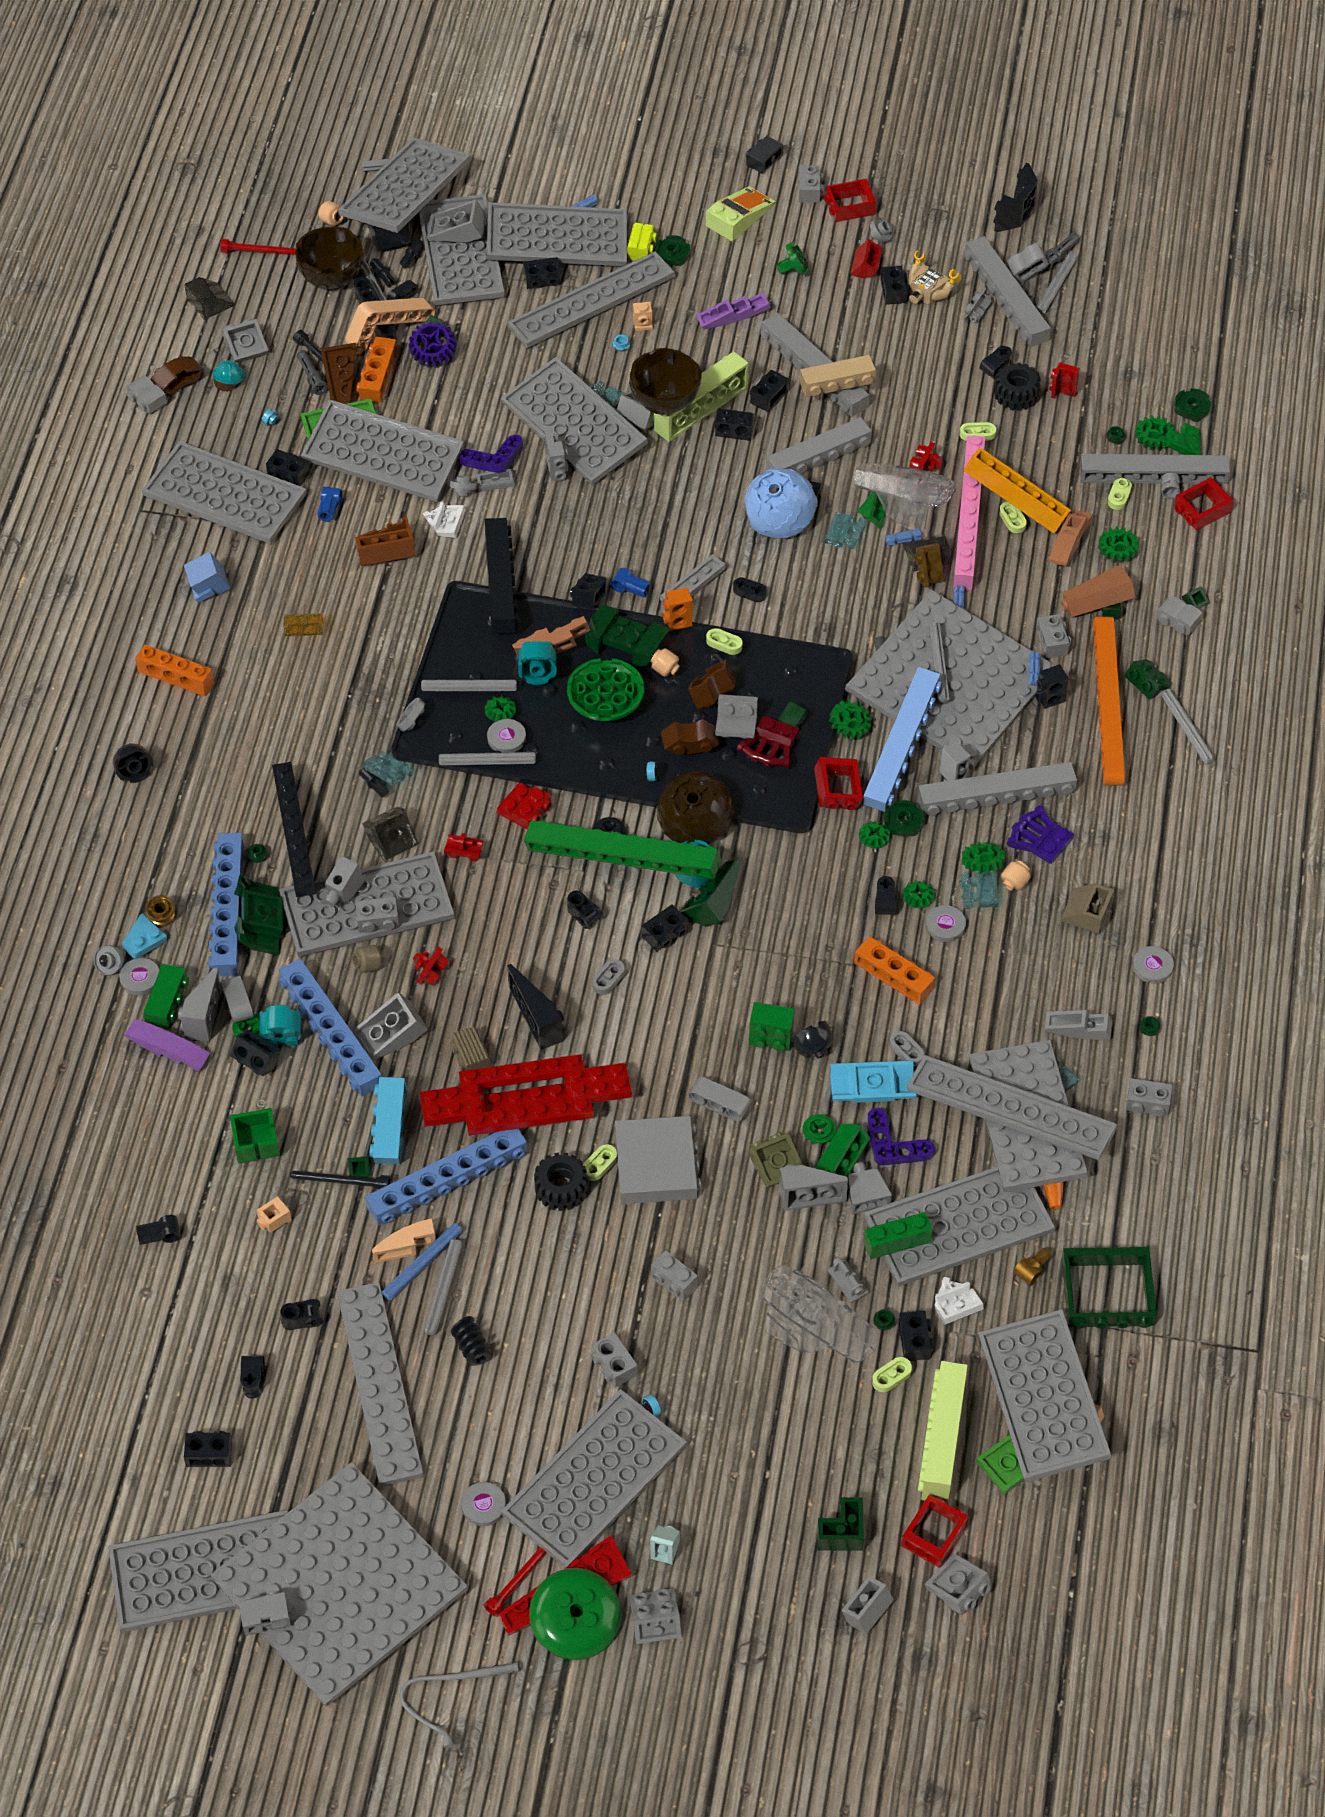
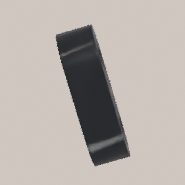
M407 280L392 289L387 296V300L410 299L417 293L418 285L412 280Z
M743 577L737 578L733 582V592L737 596L754 602H762L767 597V588L761 583Z

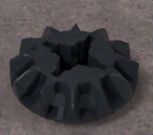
M614 817L602 818L594 826V829L604 832L608 829L609 831L613 830V832L625 835L624 824Z

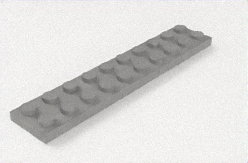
M653 252L508 321V328L526 348H529L674 278L675 272L656 252Z
M926 1055L922 1058L907 1084V1091L1097 1160L1102 1158L1117 1130L1116 1123Z
M376 1282L337 1291L379 1486L382 1487L422 1478L423 1471L380 1283Z

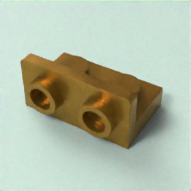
M935 543L916 547L914 559L919 569V572H917L918 582L924 587H929L931 583L944 581L939 544Z

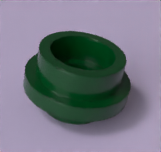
M1118 426L1111 427L1106 434L1107 440L1112 443H1120L1125 437L1123 429Z
M261 844L251 845L247 849V856L254 863L262 862L267 855L265 846Z
M1147 1016L1141 1020L1139 1029L1144 1035L1154 1036L1160 1030V1023L1155 1017Z
M881 1309L875 1313L873 1323L877 1329L886 1331L894 1326L895 1317L889 1310ZM885 1319L888 1322L883 1323L880 1320Z

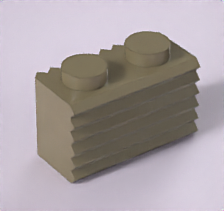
M475 1026L452 1034L453 1041L450 1042L453 1053H457L459 1056L457 1061L461 1070L490 1067V1058Z

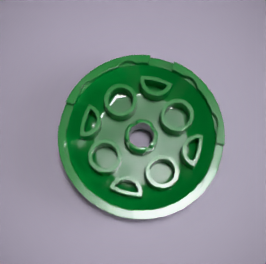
M601 658L594 659L580 665L571 674L567 683V696L573 708L582 716L595 721H615L630 715L640 705L644 696V682L640 673L630 664L613 658L612 661H601Z
M567 1568L548 1576L536 1589L530 1604V1624L538 1642L555 1656L567 1660H584L604 1651L615 1638L621 1621L620 1602L613 1587L599 1574L583 1568ZM573 1607L579 1608L582 1615L580 1617H573L570 1614V1609Z

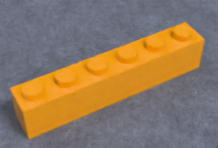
M981 447L973 454L963 470L1054 534L1071 511V509Z

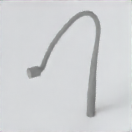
M518 1663L492 1666L455 1674L415 1677L404 1683L400 1689V1702L405 1710L418 1721L444 1735L443 1745L445 1749L452 1748V1737L449 1736L447 1731L428 1722L407 1705L404 1699L406 1688L419 1681L462 1680L519 1672Z

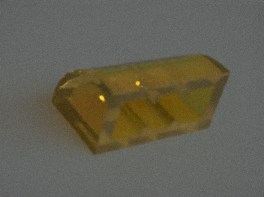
M323 613L284 614L285 636L323 635Z

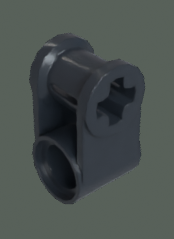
M1008 346L998 347L993 353L982 360L979 366L980 370L996 379L998 370L1000 368L1003 369L1004 365L1009 366L1011 363V348Z
M882 876L877 881L875 914L895 915V881L889 876Z
M572 891L568 894L567 911L583 928L588 929L594 921L603 918L600 908L592 903L582 892Z
M309 1299L283 1305L280 1310L282 1327L286 1330L320 1326L323 1323V1318L319 1312L320 1301ZM289 1315L294 1316L293 1318H287Z
M264 1355L241 1356L240 1382L243 1386V1394L247 1398H257L262 1393L263 1376L265 1374Z

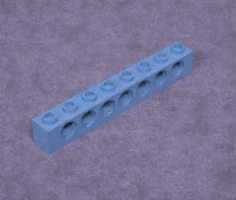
M218 833V839L214 841V853H217V857L213 858V868L216 869V874L212 875V883L215 886V890H212V902H215V904L211 907V918L214 919V923H210V934L213 935V940H209V950L212 952V956L208 958L209 969L218 968L219 976H238L240 941L238 939L239 936L235 933L234 926L237 922V917H241V897L235 895L234 891L238 883L239 874L242 875L244 843L242 833Z
M298 959L280 968V978H278L281 987L288 990L292 1003H297L301 1016L309 1020L310 1029L318 1033L321 1045L323 1047L327 1046L331 1059L334 1062H338L340 1072L344 1077L347 1076L349 1078V1084L353 1091H358L362 1097L375 1090V1084H379V1077H382V1074L302 960Z
M519 1129L493 1133L365 1196L366 1207L378 1226L388 1224L394 1218L402 1214H408L414 1208L426 1205L439 1196L447 1195L451 1190L465 1186L469 1181L477 1177H483L495 1168H501L514 1159H520L527 1153V1142Z

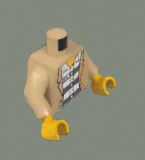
M917 250L914 253L916 262L912 264L908 276L910 301L917 304L921 300L926 304H932L935 301L947 298L955 286L954 283L961 280V274L958 273L954 277L957 271L952 269L949 272L950 278L925 264L920 266V263L926 260V255L923 253L922 257L918 258L919 251Z

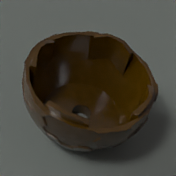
M334 226L314 229L305 233L296 243V265L304 278L317 288L337 289L345 287L357 277L362 268L364 260L362 243L356 235L344 227Z
M657 348L651 352L644 353L632 363L629 384L635 399L645 409L658 415L673 414L687 408L696 398L701 384L702 372L699 364L683 352L670 348Z
M699 771L682 773L671 779L663 788L657 803V819L660 828L670 840L677 843L686 841L690 843L694 842V840L703 841L708 845L713 843L727 832L735 813L734 801L727 786L717 777ZM691 795H696L699 798L696 803H689L687 800Z

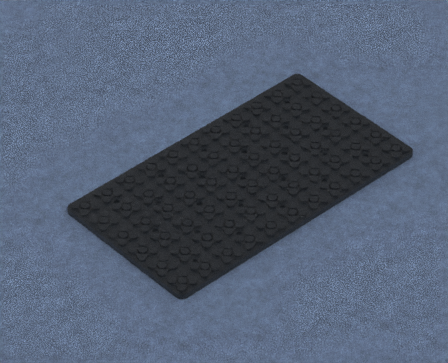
M462 581L448 583L404 708L405 711L414 699L420 698L425 703V710L416 718V723L411 730L402 731L398 727L391 746V753L394 759L656 808L659 795L671 779L690 771L705 772L720 779L729 789L735 805L733 822L794 833H806L810 829L818 798L814 767L820 757H828L835 731V729H832L834 723L829 722L831 718L830 713L836 704L839 705L843 700L852 664L851 651L840 647L692 622L691 627L669 631L658 647L660 650L666 648L679 657L678 665L680 667L674 675L670 674L664 677L652 669V662H649L647 666L634 667L640 673L644 682V696L640 705L634 712L622 719L606 722L595 721L579 714L569 702L567 683L571 674L580 665L601 658V661H612V658L618 659L632 666L633 654L603 643L596 654L586 644L585 634L574 639L576 646L556 653L557 672L555 677L550 678L545 684L532 685L527 683L526 679L523 677L521 679L519 676L518 656L512 645L522 638L533 635L537 630L547 628L548 632L551 633L556 628L563 627L571 623L572 620L583 616L587 624H589L599 605H596L592 610L574 606L570 600L516 591V599H513V601H517V612H514V614H518V625H515V633L492 634L489 586ZM619 609V616L649 627L655 622L669 628L668 623H664L662 616ZM711 629H721L742 639L741 652L731 655L710 647L706 642L707 632ZM724 660L728 661L736 681L734 688L722 695L758 697L756 727H758L763 716L778 721L790 701L806 710L805 719L797 727L799 728V734L789 751V768H784V766L767 767L762 762H753L745 753H740L737 750L739 743L748 739L741 737L717 736L719 745L712 748L709 752L675 755L664 749L661 731L674 722L690 724L701 719L709 722L716 728L718 699L708 708L702 707L697 709L688 688L696 677L700 679L707 674L705 670ZM422 680H516L517 689L516 691H422L421 682ZM501 695L504 698L509 697L515 703L516 712L511 720L521 723L526 733V741L523 743L522 748L516 752H534L536 755V762L534 764H439V754L501 753V751L493 750L488 744L487 732L495 721L490 720L486 716L485 706L488 700H492L493 697L500 698ZM497 705V708H499L503 712V707ZM757 741L750 748L755 751L761 741ZM767 744L762 755H769L773 746ZM780 748L775 758H784V749ZM648 762H656V781H649L647 779ZM691 795L687 801L689 803H696L699 798L696 795Z

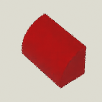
M870 239L865 241L855 251L850 274L859 278H867L876 274L882 248Z

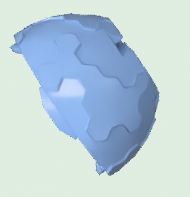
M772 468L759 474L751 482L747 489L744 503L746 514L753 530L758 534L771 538L784 539L802 532L810 524L817 507V497L814 494L811 483L799 472L792 469ZM775 487L780 488L777 493H770L771 489Z

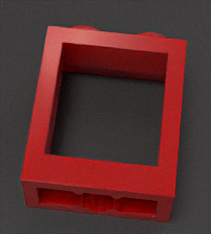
M867 179L827 186L824 200L829 205V213L831 216L833 215L835 222L875 215L876 201ZM861 196L863 203L838 207L835 200Z
M1210 477L1177 494L1174 508L1197 531L1230 514L1234 500ZM1205 494L1215 506L1199 514L1189 502Z
M820 757L814 767L820 807L828 809H858L863 796L857 759ZM827 775L849 776L852 794L830 793Z
M928 1495L903 1534L901 1547L941 1568L966 1528L968 1516L961 1509L947 1505L943 1499ZM929 1509L956 1523L941 1549L914 1534Z

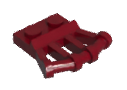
M763 716L758 727L755 729L754 738H748L746 741L740 742L737 750L740 753H745L753 762H762L767 767L784 766V768H789V751L799 734V728ZM757 741H761L755 751L750 748ZM766 745H772L773 747L769 755H762ZM779 749H784V758H775Z

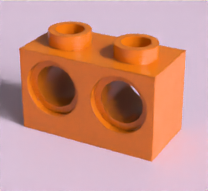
M688 587L665 591V600H663L665 610L663 613L664 623H668L670 631L691 627L693 600Z

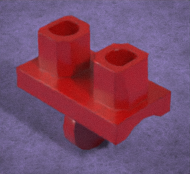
M930 442L928 446L919 444L916 456L921 457V459L912 456L909 468L918 471L917 477L923 478L927 468L932 471L933 469H939L942 465L940 456L933 452L935 447L933 442Z
M462 833L461 836L448 834L444 854H449L450 858L456 859L460 856L467 857L469 861L476 862L480 857L483 840L467 838L466 833Z
M439 946L430 959L427 958L429 956L427 951H424L423 954L416 953L413 957L416 963L414 968L417 970L421 967L424 968L416 980L420 985L423 981L434 985L440 974L432 970V966L443 971L449 962V959L441 954L443 949Z

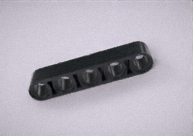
M358 277L354 280L355 297L359 305L368 301H380L366 277ZM394 324L376 325L374 332L377 337L396 339Z

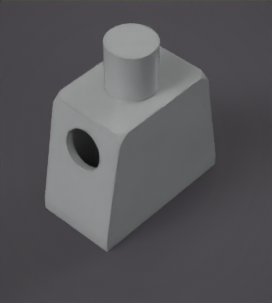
M343 856L340 857L325 882L328 890V895L324 899L326 904L334 907L338 900L348 903L365 881L357 863Z
M856 1163L853 1166L854 1173L848 1175L851 1214L870 1211L890 1204L891 1192L878 1169L866 1170L864 1163Z

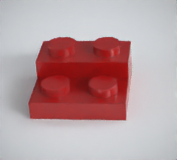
M518 783L496 808L497 814L528 830L531 820L540 821L543 813L551 808V795L535 786L533 789H530Z

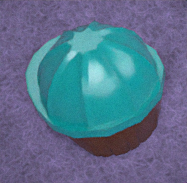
M229 360L220 362L213 371L214 384L221 391H231L246 376L244 369Z

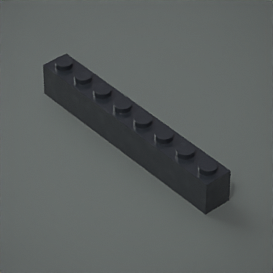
M485 518V543L492 634L515 633V625H518V614H514V612H517V601H513V599H516V588H512L515 587V575H511L514 574V563H510V561H513V550H509L512 549V538H508L511 536V525H507V518Z
M292 762L274 764L272 768L296 897L316 894Z

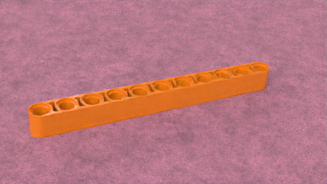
M1094 616L1093 634L1103 784L1123 786L1125 770L1114 617Z

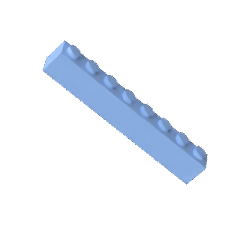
M921 667L917 668L864 793L863 805L885 812L888 806L892 805L895 797L893 792L895 789H899L901 773L905 774L908 767V762L906 761L914 753V742L920 739L922 730H920L921 725L926 724L929 716L927 711L933 708L935 698H933L935 692L939 693L942 682L939 681V673Z

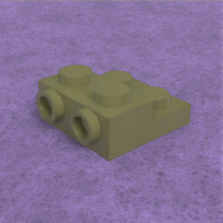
M781 1132L770 1136L771 1140L764 1143L763 1140L756 1141L751 1144L752 1148L748 1150L755 1169L759 1171L765 1188L779 1183L780 1168L787 1165H802L789 1133L784 1135Z

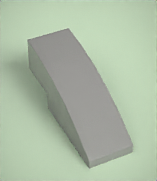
M1087 1010L1046 1012L1045 1031L1080 1039H1111L1112 1021L1109 1013L1088 1014Z

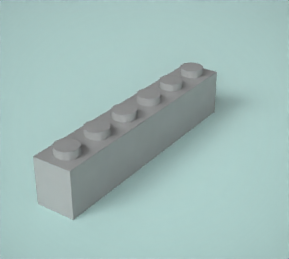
M859 417L767 456L766 470L783 468L792 469L802 474L805 471L819 467L826 462L871 444L872 431L863 419Z

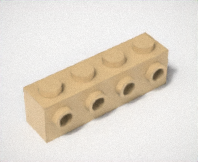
M870 355L800 369V384L806 397L875 383L876 369Z

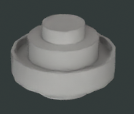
M877 217L871 221V236L874 239L887 242L892 238L891 226L886 220Z
M457 476L456 480H450V487L454 488L457 495L468 496V493H472V490L477 489V482L471 481V477Z
M113 945L102 946L95 952L94 965L104 975L115 974L123 966V955Z

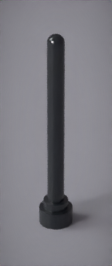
M298 330L293 335V341L299 346H305L323 362L321 351L309 341L308 334L303 330Z
M304 1171L290 1172V1178L371 1186L375 1187V1189H381L391 1183L389 1175L366 1178Z

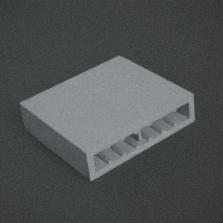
M690 1116L615 1121L621 1204L697 1199V1191H701L700 1178H696V1172H699V1161L694 1160V1154H697V1142H693L692 1136H696L695 1124H691Z

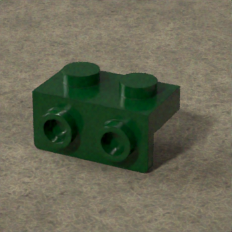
M1147 659L1133 661L1125 674V678L1148 699H1152L1159 690L1169 689L1172 684L1167 679V676L1156 669L1153 662Z

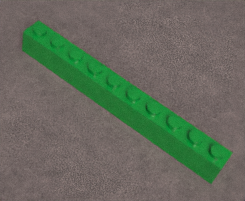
M531 820L524 838L528 851L713 880L721 861L718 849L711 846L702 847L692 843L682 844L672 840H658L653 837L643 838L637 835H623L618 832L610 833L599 829H584L580 826L571 827L561 823L552 824L542 820Z

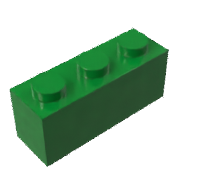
M167 964L161 965L143 1012L146 1023L169 1029L171 1022L175 1021L177 1006L181 1005L183 1000L182 993L189 985V977H187L185 968Z
M841 1124L815 1166V1169L847 1177L870 1140V1137L861 1125Z
M926 1212L864 1229L863 1242L871 1260L930 1243L933 1229Z

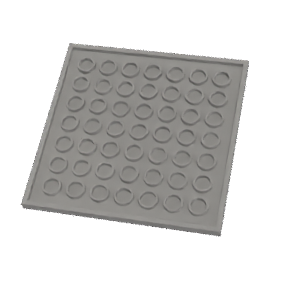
M930 590L848 682L845 690L895 721L917 668L921 667L935 672L929 624L933 621L940 623L950 700L946 703L939 702L938 694L935 692L933 697L935 702L933 708L927 711L929 716L926 724L921 725L920 730H922L920 737L940 750L945 745L958 741V744H961L963 749H966V752L970 754L969 768L973 770L1035 697L1037 686L1029 684V660L1032 651L935 591ZM1040 657V671L1056 666Z
M352 1462L210 1574L211 1579L239 1610V1601H243L247 1597H262L270 1592H285L291 1626L273 1630L272 1626L265 1627L260 1634L326 1707L468 1590V1586Z

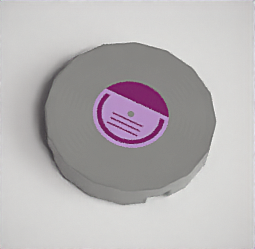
M499 720L488 729V744L493 750L501 751V753L516 752L522 748L523 743L526 741L525 728L515 720Z
M949 905L935 907L926 917V930L931 934V937L938 941H954L955 938H960L965 931L966 919L963 913L955 907Z
M1156 946L1140 949L1135 954L1133 960V971L1136 976L1148 983L1149 981L1154 983L1166 981L1171 976L1174 967L1171 955L1163 948Z
M132 959L121 968L119 974L121 986L132 995L148 994L154 986L159 973V967L150 959Z
M480 1482L470 1486L464 1492L461 1499L463 1515L469 1522L471 1521L478 1526H490L498 1522L502 1516L501 1510L506 1506L502 1490L495 1484Z

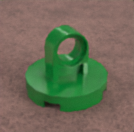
M792 241L786 245L789 257L777 263L776 268L782 274L795 267L799 274L803 276L810 272L809 266L805 267L804 262L807 260L798 245L794 246L795 242Z

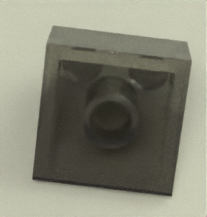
M198 277L184 284L187 300L204 320L235 306L234 302L217 282Z
M934 535L903 542L914 572L919 571L914 559L916 547L938 543L942 566L950 564L951 549L945 536Z
M395 807L362 823L370 842L384 861L419 844L404 808Z

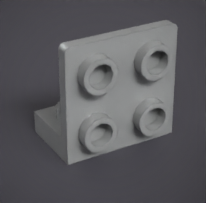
M719 695L715 735L741 737L744 739L754 738L758 697Z
M660 1589L653 1592H639L629 1595L636 1644L682 1638L680 1616L673 1589Z

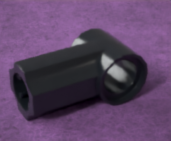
M165 1215L157 1222L136 1226L140 1245L161 1240L165 1243H173L181 1238L178 1218L175 1215Z

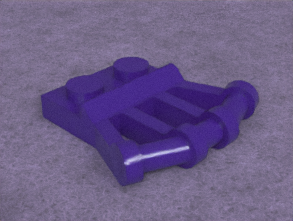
M1038 805L1033 811L1022 814L1019 818L1020 821L1013 824L1011 837L1008 838L1007 845L1011 848L1031 852L1052 864L1073 840L1074 834L1057 825L1058 822H1052L1045 813L1044 808ZM1039 817L1047 828L1038 824L1032 819ZM1027 826L1028 828L1039 833L1041 836L1038 837L1034 835L1033 833L1024 829V827ZM1021 836L1031 843L1019 841L1018 837Z

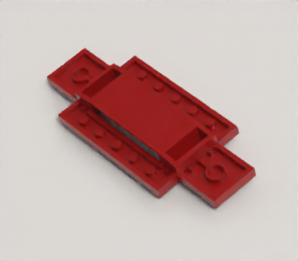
M582 1054L458 1071L460 1086L419 1092L424 1127L466 1121L469 1136L594 1118L592 1103L632 1097L626 1063L584 1068ZM562 1077L565 1079V1083L484 1095L482 1091L484 1088Z

